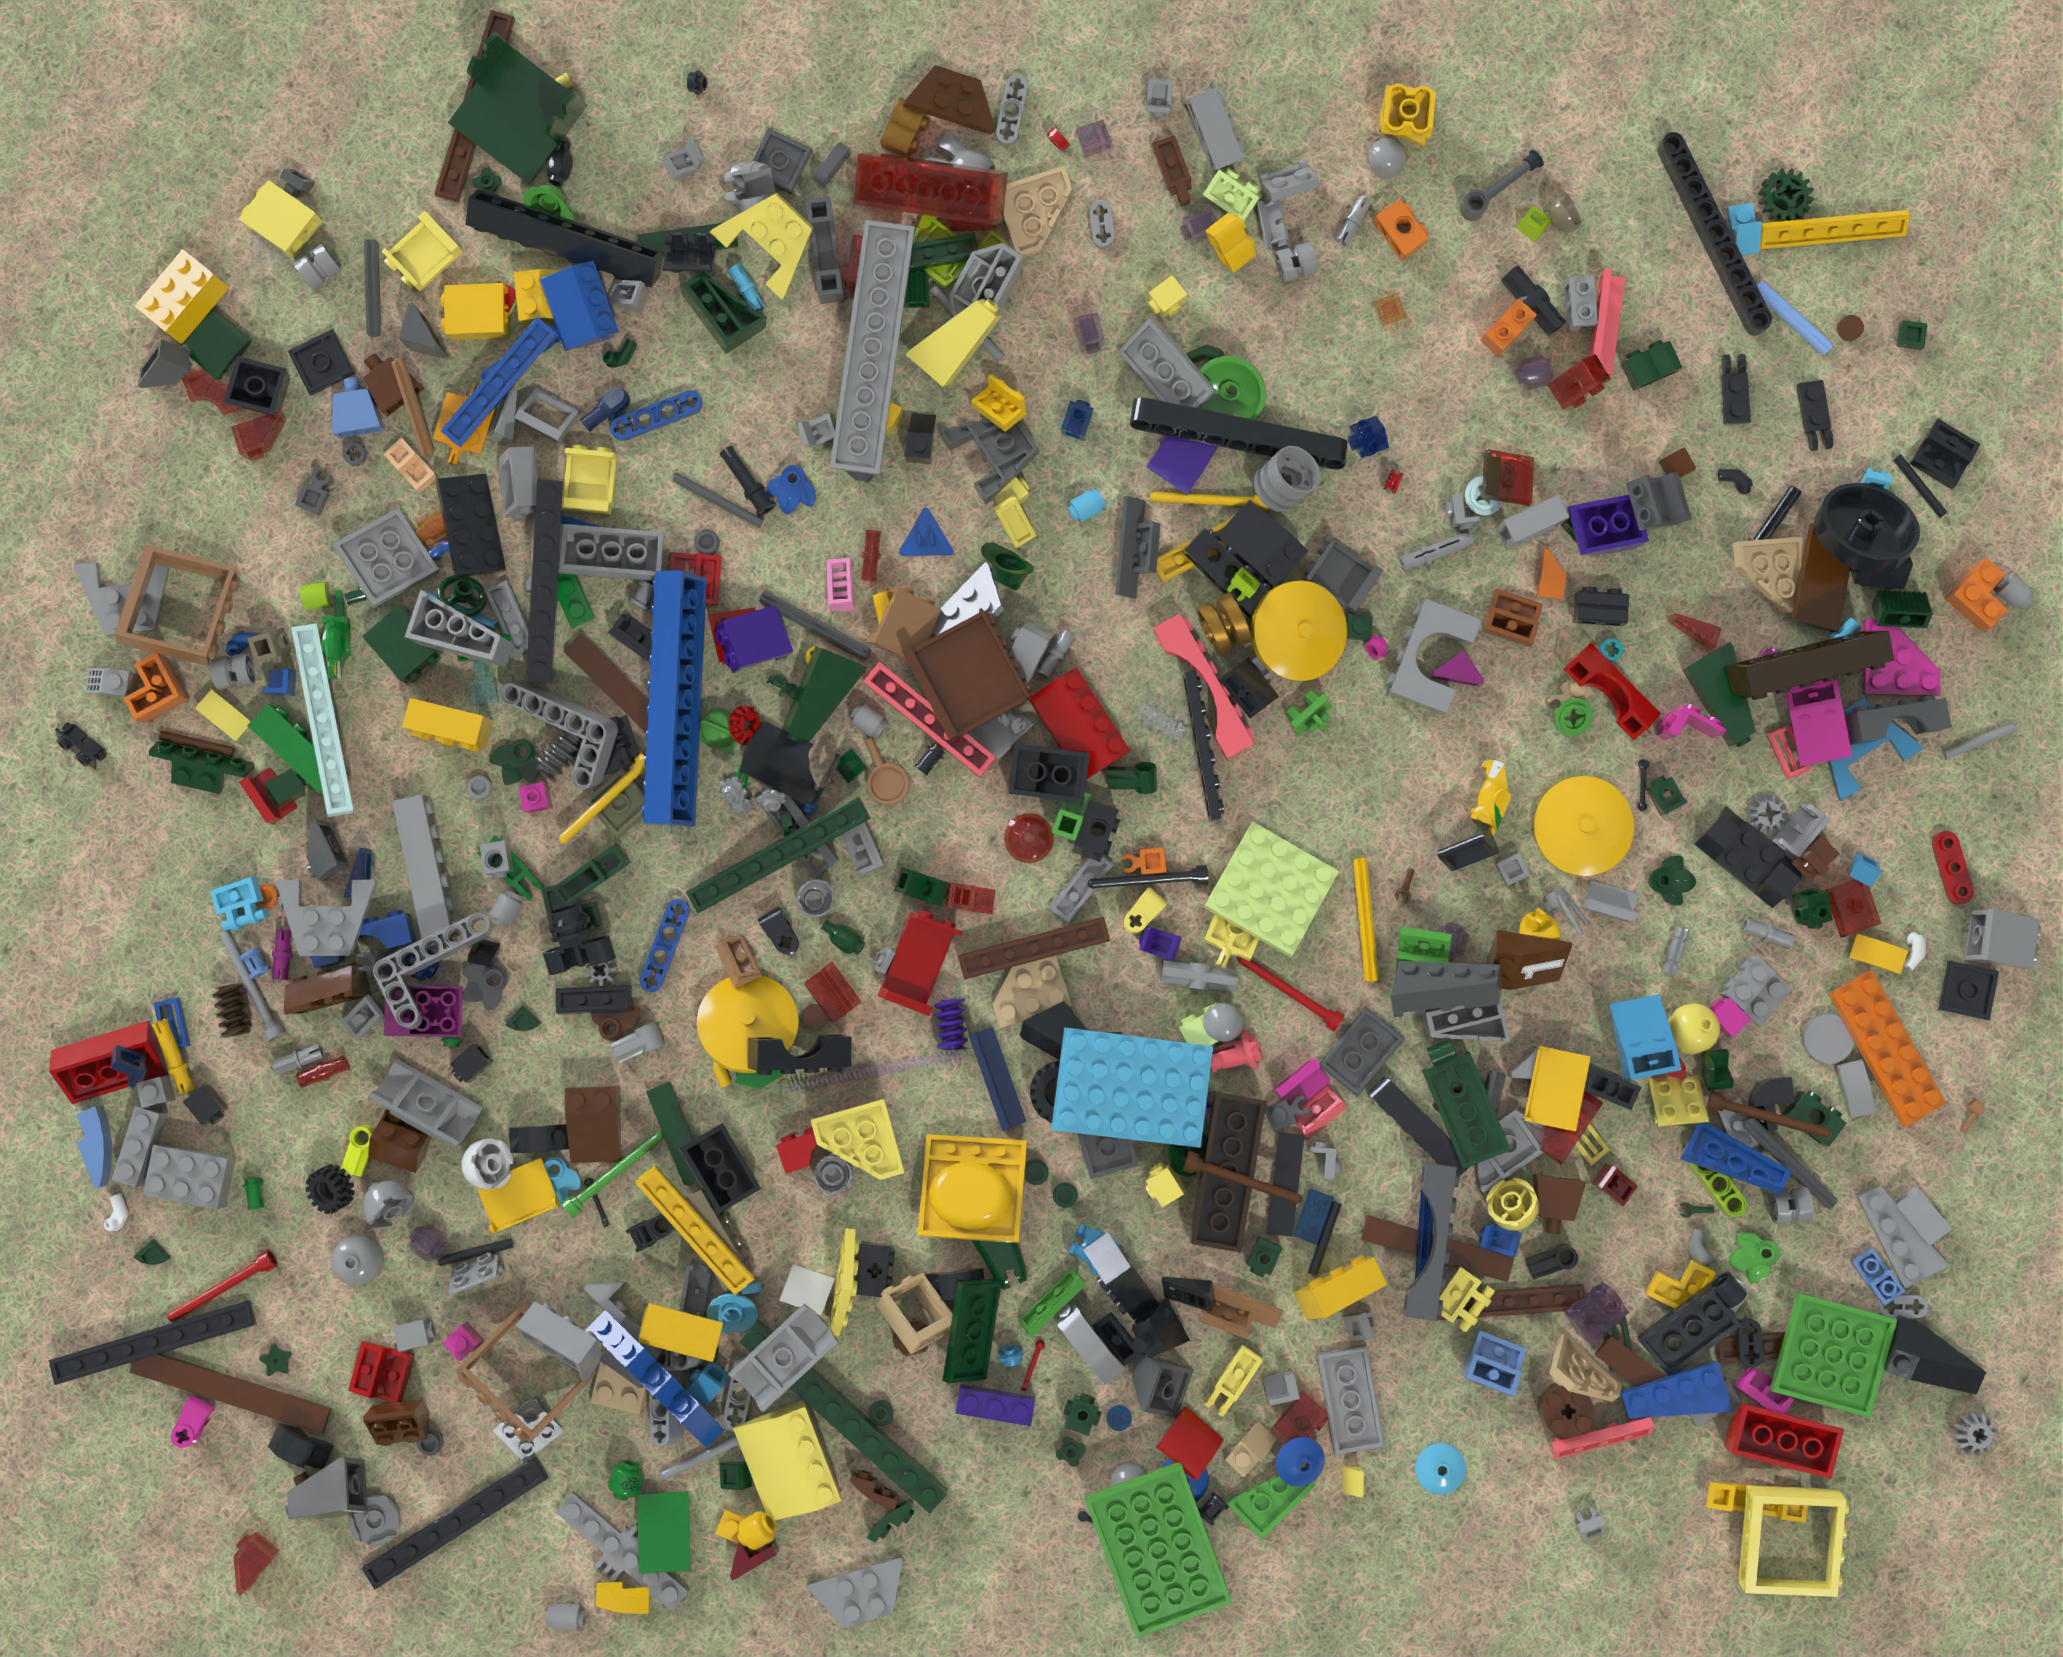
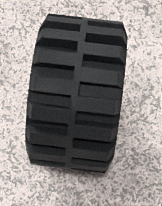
M1059 1060L1048 1063L1039 1069L1033 1077L1030 1087V1099L1034 1109L1040 1117L1050 1123L1053 1120L1054 1105L1048 1100L1046 1091L1049 1083L1053 1079L1058 1078Z

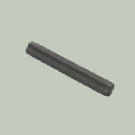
M368 239L364 241L366 333L369 337L381 336L379 243L377 240Z

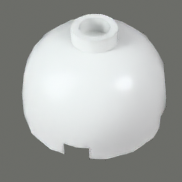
M482 1139L471 1144L462 1158L464 1177L471 1185L479 1189H498L504 1186L512 1172L507 1173L510 1170V1164H513L510 1149L503 1141L495 1139Z

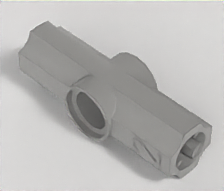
M1163 960L1160 981L1186 985L1188 988L1236 992L1238 971L1213 968L1212 965L1192 962L1186 964Z

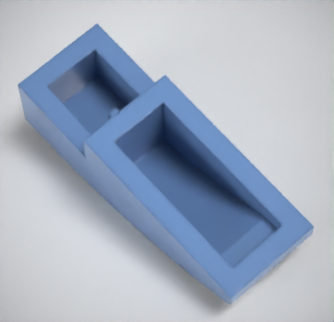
M104 1105L76 1114L86 1137L76 1142L94 1188L108 1185L112 1162L111 1132Z

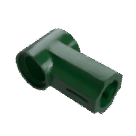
M1140 762L1134 767H1108V789H1135L1140 794H1151L1157 791V767L1152 762Z

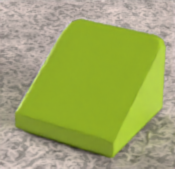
M1533 205L1515 228L1535 243L1549 226L1551 220L1545 213Z

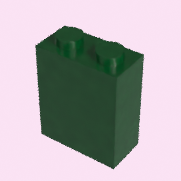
M399 604L362 637L401 682L407 684L408 682L413 683L422 676L421 671L427 665L432 667L441 659L440 654L444 651L421 646L405 638L412 614L405 606Z

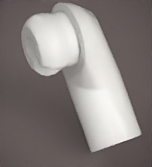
M1916 932L1910 933L1907 937L1908 944L1912 945V952L1906 958L1904 966L1910 971H1913L1926 955V939L1923 935H1918Z
M122 1193L109 1197L114 1209L110 1218L104 1221V1227L109 1232L120 1230L128 1218L129 1211Z

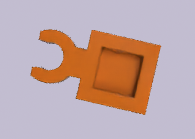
M1164 847L1139 850L1140 857H1135L1132 854L1122 856L1124 860L1131 859L1133 861L1131 868L1124 869L1125 873L1132 874L1140 868L1141 875L1168 873L1166 849Z

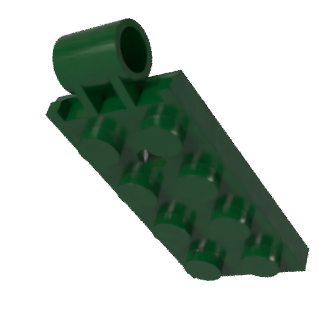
M1451 1039L1426 1048L1434 1067L1426 1068L1422 1071L1463 1169L1511 1151L1470 1051L1458 1057ZM1459 1083L1462 1085L1461 1093L1453 1091L1455 1084Z

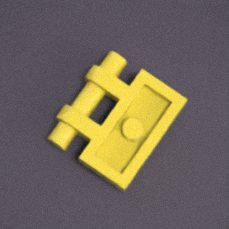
M1459 1266L1446 1284L1445 1289L1441 1291L1439 1300H1443L1441 1316L1453 1323L1459 1315L1463 1320L1458 1327L1467 1333L1471 1325L1475 1326L1477 1323V1317L1485 1306L1488 1307L1491 1303L1490 1298L1495 1290L1487 1285L1483 1292L1480 1293L1476 1289L1482 1281ZM1472 1296L1476 1299V1302L1467 1312L1463 1308Z

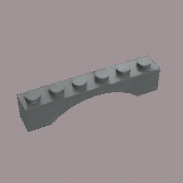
M1423 1162L1420 1188L1427 1198L1432 1212L1434 1224L1433 1244L1424 1269L1416 1280L1406 1288L1403 1315L1406 1317L1436 1321L1437 1315L1442 1314L1443 1300H1439L1440 1290H1444L1446 1286V1274H1443L1444 1264H1448L1450 1249H1446L1447 1238L1451 1239L1453 1233V1223L1449 1222L1451 1213H1455L1457 1199L1453 1198L1454 1187L1458 1188L1460 1173L1456 1172L1457 1167Z

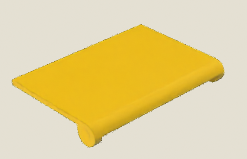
M1538 1046L1524 1121L1576 1131L1590 1056Z
M542 1157L508 1171L507 1173L512 1172L510 1179L504 1186L498 1189L477 1188L491 1223L489 1224V1230L492 1234L560 1206Z

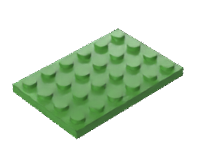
M1181 1463L1171 1464L1084 1497L1136 1639L1232 1603Z

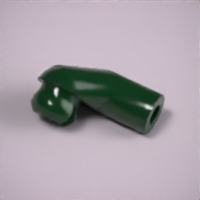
M626 339L621 351L614 353L607 351L604 353L603 362L610 368L627 365L638 344Z

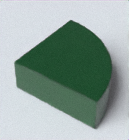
M781 815L784 835L787 836L795 832L792 815Z
M522 1006L505 1025L513 1030L529 1031L538 1027L541 1022L528 1009Z
M155 1239L151 1240L134 1256L140 1263L149 1265L161 1264L171 1258Z

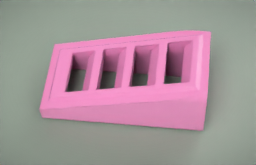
M852 559L826 560L828 606L830 612L855 610ZM846 567L845 572H833L832 568ZM847 577V581L833 582V578ZM834 588H847V591L834 592Z

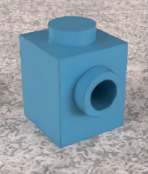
M708 1361L701 1370L696 1368L688 1379L691 1384L686 1391L696 1401H699L706 1407L723 1388L729 1378V1373L714 1361Z

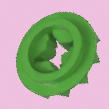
M1571 697L1570 700L1562 701L1559 708H1555L1556 714L1553 720L1556 729L1566 736H1576L1583 733L1590 726L1593 711L1589 703L1584 699ZM1571 711H1574L1578 715L1573 717L1571 723V720L1566 717L1571 715Z

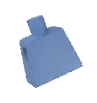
M358 378L344 379L345 392L333 395V435L340 439L385 431L377 404L369 389H360Z

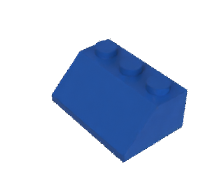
M594 261L567 267L539 280L565 351L607 341L619 332Z

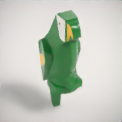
M336 590L334 615L322 617L325 629L321 648L323 655L328 659L327 671L328 679L330 680L342 679L344 662L348 656H351L350 618L344 615L342 590Z

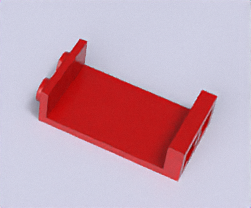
M920 910L919 914L910 912L896 947L895 955L888 967L877 996L930 1016L933 1007L927 1005L931 991L954 934L961 936L963 932L955 929V923L942 919L941 923L933 920L935 915Z

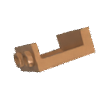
M901 585L900 588H891L890 593L893 596L876 633H870L867 642L907 662L902 650L909 646L914 648L929 639L941 609L934 606L935 601L924 596L920 599L913 595L914 591Z

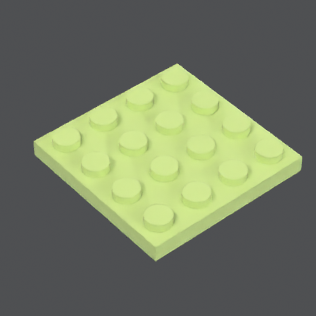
M1252 821L1206 901L1204 908L1291 958L1339 871Z

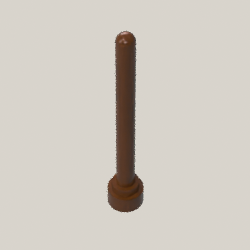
M1712 1090L1706 1108L1709 1111L1717 1113V1111H1723L1724 1109L1824 1138H1829L1832 1134L1831 1130L1826 1127L1726 1100V1097L1722 1096L1720 1092Z
M1189 1151L1185 1159L1183 1171L1192 1174L1193 1172L1198 1173L1202 1171L1296 1204L1302 1202L1303 1198L1298 1193L1207 1163L1197 1153Z

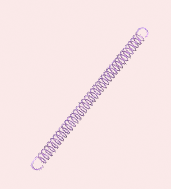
M950 1051V1053L952 1054L953 1060L955 1061L956 1058L954 1059L953 1053H952V1051ZM941 1052V1055H942V1057H943V1060H944V1062L946 1063L947 1060L945 1061L944 1056H943V1053ZM945 1052V1054H947L948 1060L951 1062V1059H949L948 1053ZM922 1056L925 1065L928 1066V1063L926 1064L924 1056ZM908 1059V1061L910 1062L911 1068L913 1069L914 1066L912 1067L911 1061H910V1059ZM899 1060V1063H900V1065H901V1068H902V1070L904 1071L905 1068L903 1069L902 1064H901V1061ZM880 1064L883 1073L886 1074V1071L884 1072L882 1064ZM862 1067L861 1069L863 1070L864 1076L867 1078V1075H865L864 1069ZM866 1067V1069L868 1070L869 1076L871 1077L872 1074L870 1075L869 1069H868V1067ZM857 1068V1071H858V1073H859V1076H860V1078L862 1079L863 1076L861 1077L860 1072H859V1069ZM838 1072L841 1081L844 1082V1079L842 1080L840 1072ZM796 1080L799 1089L802 1090V1087L800 1088L798 1080Z

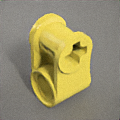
M1148 887L1125 916L1124 928L1131 934L1142 932L1166 907L1168 902L1152 888ZM1137 916L1140 917L1141 920L1139 924L1141 925V927L1134 926L1132 928L1130 926L1131 920L1129 918H1136Z

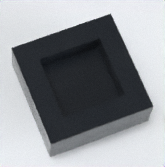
M487 940L474 943L468 954V962L492 968L500 951V943Z

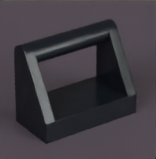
M1491 830L1437 850L1438 858L1451 871L1500 853Z

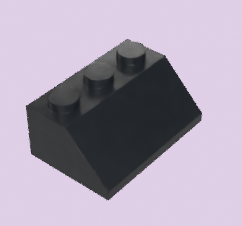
M723 1123L679 1148L717 1215L761 1189Z

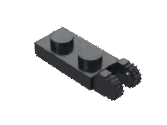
M1738 354V373L1732 374L1730 355L1722 356L1723 374L1721 375L1724 424H1745L1751 422L1748 373H1746L1747 359L1745 354Z
M1823 380L1798 383L1796 386L1809 449L1811 451H1817L1818 449L1817 431H1822L1825 448H1832L1834 445Z

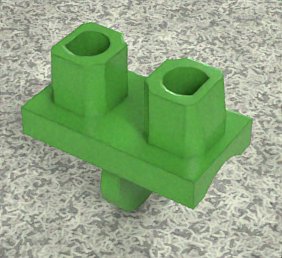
M1310 690L1303 697V701L1309 706L1302 712L1295 705L1285 713L1293 731L1298 737L1307 729L1310 733H1313L1317 728L1322 732L1328 729L1324 722L1330 718V715L1327 713L1332 707L1329 703V698L1324 693L1320 695L1314 690Z

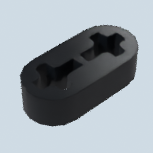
M1743 1318L1739 1320L1742 1326L1735 1330L1737 1357L1744 1366L1755 1368L1763 1361L1762 1329L1757 1321L1751 1318ZM1748 1323L1751 1327H1754V1331L1750 1332V1341H1748V1335L1743 1332V1328H1747ZM1749 1345L1751 1352L1756 1353V1357H1753L1751 1362L1744 1358V1355L1749 1353Z

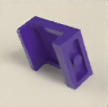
M776 605L725 619L715 627L716 640L723 648L725 663L730 667L732 673H737L745 667L776 659V661L784 659L793 652Z

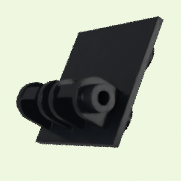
M670 232L669 235H665V245L667 247L662 271L674 273L681 271L712 272L717 248L715 235L697 233V242L695 233H692V242H689L688 232L684 234V242L682 233Z
M627 715L610 718L616 723L618 731L604 775L618 771L621 768L633 766L634 759L640 754ZM600 726V733L604 735L603 728ZM593 750V756L596 758V752Z

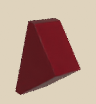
M1607 1163L1604 1164L1591 1183L1623 1207L1638 1187L1618 1168Z

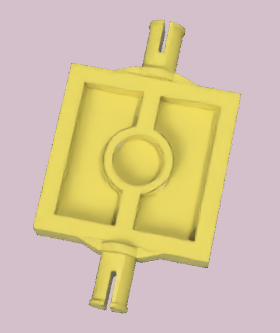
M1214 914L1203 941L1217 947L1221 951L1216 965L1226 968L1230 955L1250 961L1259 939Z

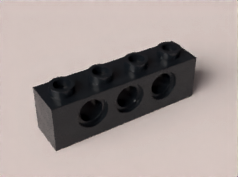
M1206 528L1202 529L1181 552L1224 594L1228 593V587L1232 583L1225 576V568L1227 566L1233 567L1236 573L1243 567L1260 583V586L1250 598L1245 596L1242 601H1238L1237 598L1241 594L1238 588H1234L1230 594L1235 599L1240 610L1252 620L1259 601L1273 588L1265 581L1261 583L1255 577L1256 572L1248 564L1243 565L1237 560L1238 554L1229 546L1225 548L1219 542L1221 538L1212 529L1208 531ZM1209 549H1214L1218 553L1216 562L1208 560L1207 551Z

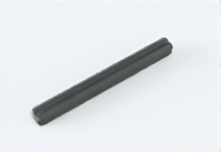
M768 591L762 593L759 602L764 606L771 607L776 605L779 614L862 660H866L869 657L871 649Z
M1748 1117L1743 1122V1128L1782 1166L1791 1170V1174L1805 1188H1808L1810 1193L1823 1206L1828 1209L1834 1207L1838 1202L1837 1198L1755 1118Z

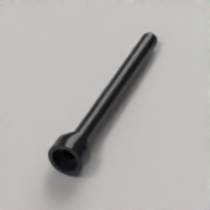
M1196 865V868H1191V871L1094 878L1088 880L1087 885L1091 889L1192 881V883H1197V885H1208L1207 865Z

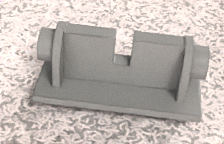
M1269 199V202L1257 201L1258 215L1261 221L1266 250H1282L1288 246V241H1290L1286 223L1278 224L1279 220L1285 218L1282 201L1272 202L1271 199Z

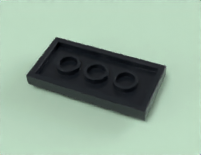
M477 474L438 478L435 482L455 578L505 571L506 567L487 475Z

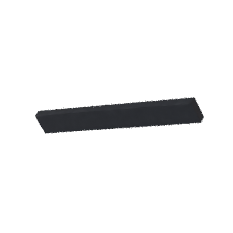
M251 1300L49 1360L54 1385L255 1326L257 1322Z
M535 1456L369 1562L361 1569L375 1590L549 1477Z

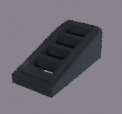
M1162 1277L1165 1298L1167 1297L1168 1299L1202 1310L1212 1311L1215 1294L1211 1280Z

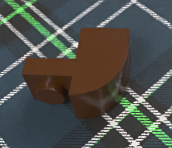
M1817 835L1799 858H1794L1791 863L1811 881L1816 875L1823 876L1829 870L1827 865L1840 853L1822 835Z

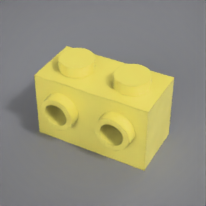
M1164 1161L1151 1168L1146 1180L1148 1185L1145 1186L1152 1199L1157 1198L1162 1207L1184 1195L1187 1188L1181 1176L1172 1169L1170 1163L1165 1164Z

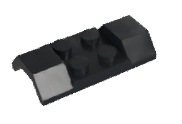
M1727 806L1722 809L1719 817L1706 833L1694 844L1771 908L1775 907L1788 895L1802 876V873L1791 863L1792 860L1785 855V852Z

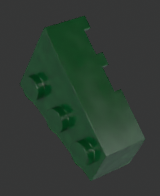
M700 273L682 285L683 297L725 354L766 328V316L757 313L745 301L739 300L729 293L727 288L706 273Z

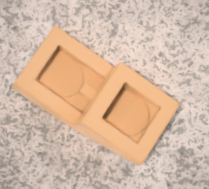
M402 437L384 453L385 457L419 493L423 492L438 478Z

